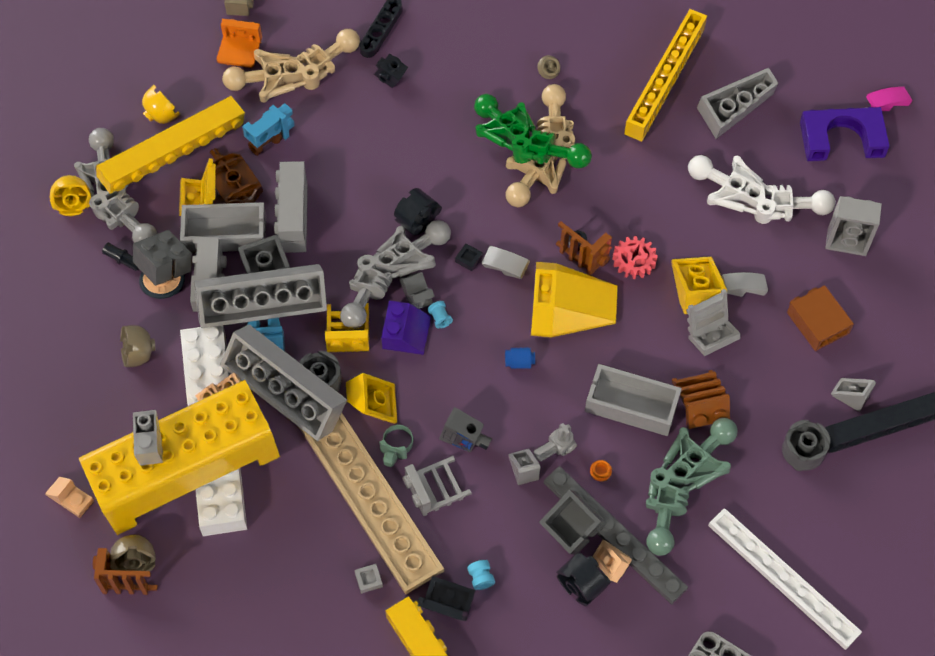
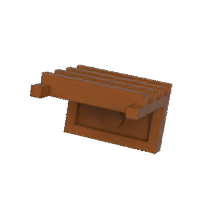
M562 221L558 223V226L563 229L561 231V241L558 240L556 242V245L560 247L559 252L561 254L566 252L569 255V260L572 262L575 259L578 262V267L581 269L584 266L587 269V274L590 276L600 266L604 267L610 259L609 253L612 248V237L605 232L591 245ZM569 235L572 236L570 248H568ZM581 243L579 255H577L578 244Z
M709 370L708 373L679 380L676 378L672 379L674 386L682 388L680 398L686 407V425L689 429L713 424L719 418L730 419V396L725 393V388L721 386V381L717 379L715 371Z
M98 548L97 556L93 557L92 565L93 570H95L94 580L102 594H107L108 590H114L116 594H121V590H128L129 594H134L135 590H141L143 595H148V590L157 591L158 586L148 585L144 578L151 577V571L111 570L108 549ZM117 576H122L124 584L120 583ZM131 577H136L137 584H134Z

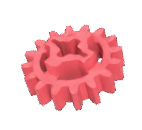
M634 236L633 240L626 237L625 243L620 240L619 245L614 247L612 257L614 267H619L618 273L624 271L626 278L629 274L632 275L633 279H636V275L644 278L645 273L650 275L651 270L656 267L658 255H655L656 248H651V242L644 243L645 238L639 241L637 236Z

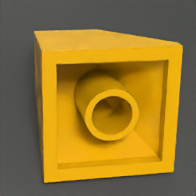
M365 373L346 382L348 403L363 414L393 424L397 423L394 383Z

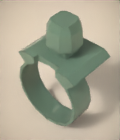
M397 424L386 429L383 440L380 441V451L384 454V465L392 467L398 458L407 459V453L413 447V435L408 427ZM398 429L408 432L412 441L407 448L405 446L392 447L385 442V438L388 433Z

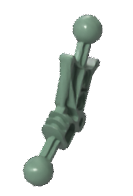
M729 418L715 420L710 427L711 435L700 446L689 437L687 428H680L677 438L663 460V465L661 468L652 471L646 507L655 510V513H658L656 528L650 531L647 536L646 544L653 554L664 556L672 551L675 539L669 531L671 516H680L687 512L686 506L688 505L689 492L695 488L699 489L717 477L730 472L731 464L729 462L719 461L710 454L719 445H728L735 440L738 430L733 420ZM678 451H680V458L666 470L667 466L671 465ZM692 458H697V459H699L700 461H699V462H693V461H691L690 459H692ZM681 472L684 473L685 476L680 477L677 476L676 473Z

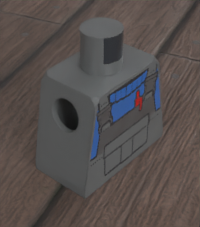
M456 407L453 408L439 437L440 440L468 452L472 451L474 445L487 450L492 438L481 433L484 427L483 423Z

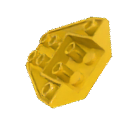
M536 262L531 336L556 337L616 324L618 286L557 263Z

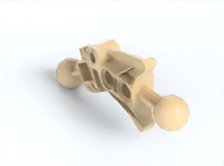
M343 29L337 34L336 43L325 51L318 45L313 44L311 48H307L306 52H302L297 57L256 49L254 57L261 64L263 70L244 72L239 67H230L223 73L222 81L225 87L231 91L241 90L246 83L264 81V87L259 93L260 101L263 103L272 97L293 91L295 88L303 85L306 89L313 90L319 87L320 80L326 77L327 73L332 74L335 72V65L331 60L341 52L351 53L359 47L360 37L353 29Z
M551 84L542 92V100L549 108V116L538 120L537 131L540 130L542 133L548 132L549 134L554 133L556 138L555 145L570 148L575 144V136L572 131L574 122L565 120V116H561L560 107L566 101V93L560 85ZM513 156L509 157L506 162V168L520 170L525 173V176L520 182H515L508 186L505 192L507 202L517 208L525 206L531 198L530 188L536 180L546 185L550 193H557L558 185L567 163L566 159H560L555 170L554 163L558 159L556 156H551L548 163L544 162L543 164H538L536 160L520 164L514 161Z

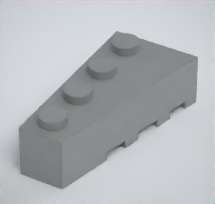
M766 68L701 96L697 109L715 139H717L771 97L776 90L778 82L771 70Z

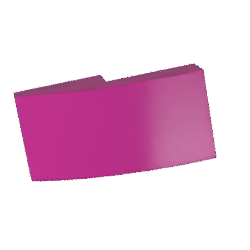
M905 87L881 89L866 96L871 107H881L882 111H890L893 106H909L913 101Z

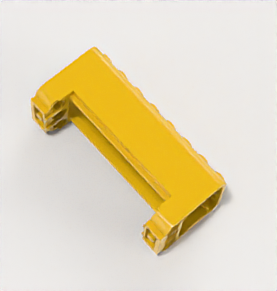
M243 380L158 420L162 438L163 463L139 465L134 456L133 432L79 457V461L103 514L115 533L119 535L136 527L137 522L135 518L253 461L258 460L259 465L263 466L279 458L280 455L270 427L246 380Z

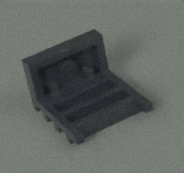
M432 576L426 597H419L418 606L466 621L476 590Z

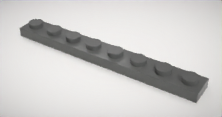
M560 466L544 479V484L559 499L569 490L576 491L607 522L597 535L632 559L629 565L671 605L687 591L688 586Z

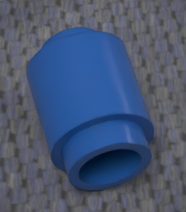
M531 347L505 350V367H511V369H531V364H535V352H531Z

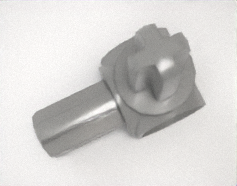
M564 423L560 424L559 428L549 436V442L534 451L536 459L543 461L555 453L564 456L572 452L577 447V443L573 439L571 426Z

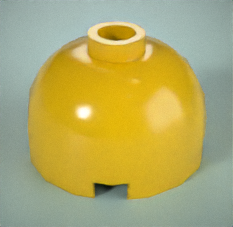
M153 85L143 96L142 105L146 110L143 114L150 122L155 120L160 124L170 123L181 113L179 111L175 113L173 111L175 106L161 91L156 92L154 89L157 87Z
M72 175L62 176L51 186L50 203L54 210L59 211V214L75 216L83 213V209L90 206L91 193L83 179Z

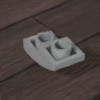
M489 246L482 261V265L486 268L499 270L506 276L519 279L523 278L530 263L528 259L493 246Z
M743 272L723 274L721 276L727 288V294L742 297L746 292L764 296L768 292L764 274Z

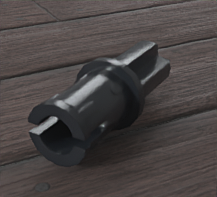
M109 242L105 244L102 254L116 260L119 265L124 264L135 271L139 270L133 263V256L128 254L127 250L119 249Z

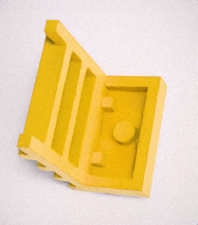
M209 158L202 180L181 178L179 216H181L182 205L213 204V200H215L216 164H213V159Z
M369 303L364 308L367 313L366 322L361 327L356 328L365 330L331 331L350 330V328L346 327L342 322H331V319H340L341 311H331V304H327V331H325L327 352L369 351Z

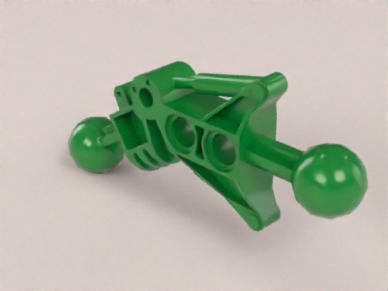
M482 94L475 100L474 109L477 115L485 119H492L488 123L476 125V135L478 137H485L495 144L513 151L515 162L523 164L530 160H536L538 164H543L544 162L548 163L551 156L567 159L570 166L576 169L584 168L591 162L592 153L587 145L576 143L570 148L555 145L556 138L554 133H542L540 130H535L536 127L525 108V103L520 102L515 109L503 114L498 110L499 103L493 95Z

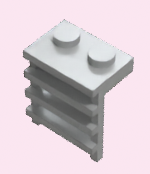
M725 289L721 290L720 294L695 306H688L686 310L689 315L687 322L690 324L688 327L690 332L688 338L704 356L740 339V332L728 321L727 291Z
M454 456L418 471L415 470L413 464L405 467L404 483L407 489L410 488L413 494V502L416 507H419L423 516H426L431 511H437L445 505L449 506L457 500L461 501L464 497L472 494L470 489L461 492L448 466L449 463L455 461ZM442 466L456 493L452 497H449L436 469ZM430 471L444 498L443 501L438 503L424 474Z

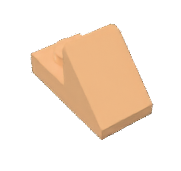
M59 477L45 493L46 496L79 518L94 502L93 498L77 488L71 479Z
M602 540L593 555V558L599 564V568L611 581L616 583L632 561L628 555L605 540Z

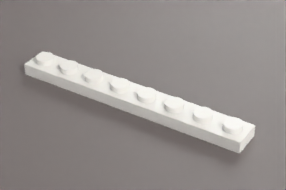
M725 508L709 523L708 526L845 650L862 633L860 629Z

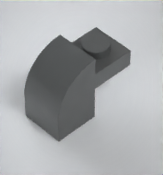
M416 272L399 279L408 303L418 309L433 304L431 299L435 297L433 290L427 287L422 272Z

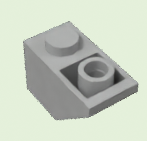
M157 411L133 412L134 456L139 465L163 463L162 438Z

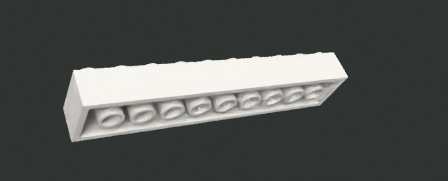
M223 325L180 330L187 406L198 402L195 395L212 383L217 385L230 375L226 369L220 366L227 349ZM241 468L196 489L199 527L203 536L247 530Z

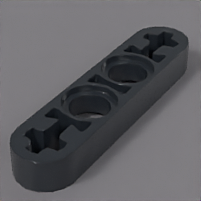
M387 0L360 42V53L363 57L371 58L376 55L402 13L401 0ZM383 18L390 19V22L382 23L380 20ZM374 32L382 33L379 37L372 36Z

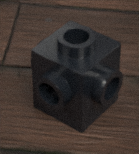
M389 53L385 59L383 57L379 59L375 65L378 69L374 75L382 83H386L393 88L400 81L408 66L402 63L398 57Z

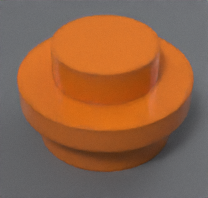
M604 460L595 461L590 467V475L596 481H606L612 474L610 464Z

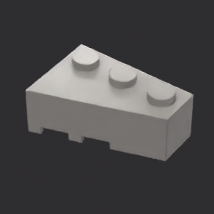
M194 237L193 239L196 247V256L192 258V263H195L194 275L191 277L190 296L193 312H198L194 281L225 277L222 271L223 268H226L227 258L223 256L219 237Z

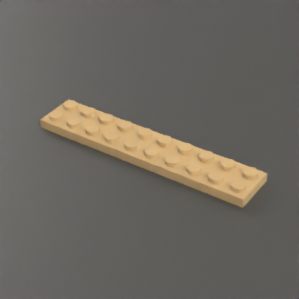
M341 413L333 431L319 441H316L299 427L405 595L431 580L432 576L436 577L443 573V566L344 415Z

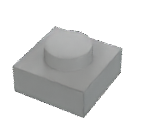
M376 564L354 570L361 594L383 587Z

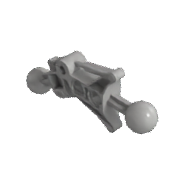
M106 128L94 129L89 135V144L92 149L97 151L98 161L87 164L76 162L74 167L79 177L89 187L91 193L89 204L95 216L106 222L111 230L117 226L121 228L125 225L133 232L132 239L134 243L158 234L154 226L148 223H139L134 218L138 212L139 204L126 193L128 185L121 191H115L110 194L96 177V166L110 159L109 150L114 144V137ZM91 182L96 185V188H97V194H96V195H94V189H93V187H92Z
M442 220L432 221L427 226L425 235L412 243L406 238L404 227L398 226L396 232L376 251L377 253L374 256H361L357 261L358 270L354 279L349 281L351 290L357 291L358 294L353 303H348L342 308L340 314L342 323L350 329L361 327L366 322L367 313L364 308L369 298L382 299L393 278L403 277L419 270L434 268L436 266L434 256L424 254L421 250L430 244L437 246L445 244L451 235V229L448 224Z

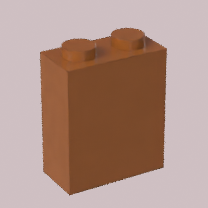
M825 285L820 288L815 287L803 297H795L791 300L787 314L814 351L850 334L854 325Z

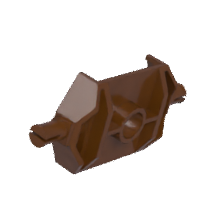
M214 148V151L211 149L210 154L215 160L213 164H216L215 188L225 203H255L263 192V188L243 157L236 153L221 155L217 148ZM232 175L239 177L235 181L229 180V177Z

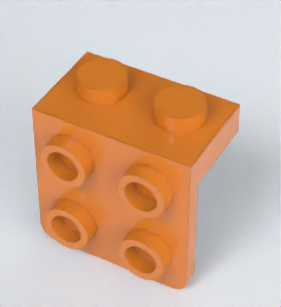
M222 18L221 29L223 38L216 58L217 62L248 68L254 67L256 61L254 51L260 48L262 41L260 24Z

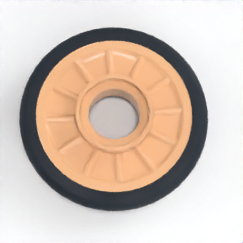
M173 262L172 279L155 286L143 272L139 278L142 291L156 299H165L176 295L182 289L185 282V275L173 277Z

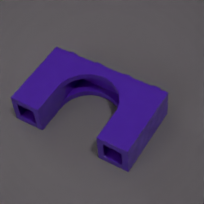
M881 107L808 110L802 113L800 127L807 161L827 160L830 152L827 132L835 127L852 129L860 136L865 158H885L890 146Z

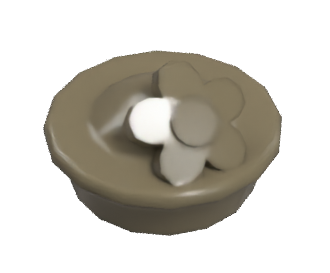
M550 55L542 57L537 67L539 74L545 79H553L558 76L561 68L558 59Z

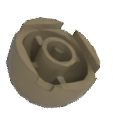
M122 326L120 342L123 341L121 356L124 366L137 367L143 365L150 359L151 351H155L154 338L151 339L148 331L141 326Z
M127 535L114 543L111 548L109 562L111 563V570L152 571L155 567L156 556L153 545L145 537Z

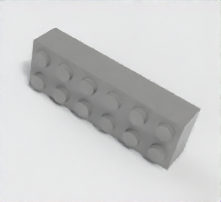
M319 264L194 281L198 319L201 328L327 311L324 273Z
M251 325L233 332L220 366L231 374L233 372L236 373L241 381L246 380L252 391L316 441L330 434L342 413L347 399Z

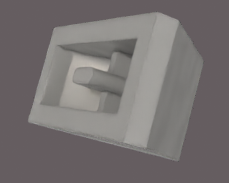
M841 378L831 392V395L860 412L876 382L866 379Z
M529 449L508 454L518 485L539 480L540 464Z

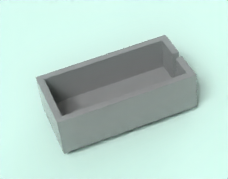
M304 161L280 162V170H276L278 187L275 188L277 204L275 205V216L277 217V222L274 224L275 234L278 235L284 253L306 252L308 183Z
M264 202L182 205L180 242L191 253L196 252V247L193 243L194 237H219L222 252L239 251L238 248L266 238Z
M598 364L593 384L586 400L585 412L668 436L682 388Z

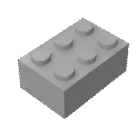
M840 196L828 227L825 249L866 256L880 224L882 203Z

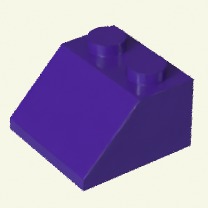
M389 300L381 337L382 349L424 355L431 316L410 303Z

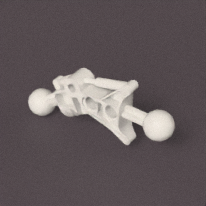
M695 156L688 164L689 174L694 179L705 180L708 178L722 186L718 191L708 195L707 203L709 205H719L740 212L752 213L756 221L761 224H767L771 220L781 218L791 221L793 209H812L818 215H827L835 208V197L829 191L819 190L812 197H793L790 185H787L786 190L783 185H780L779 190L776 185H766L763 183V179L752 171L740 156H734L732 162L733 172L730 176L713 168L712 161L707 156ZM765 194L770 195V199H765Z

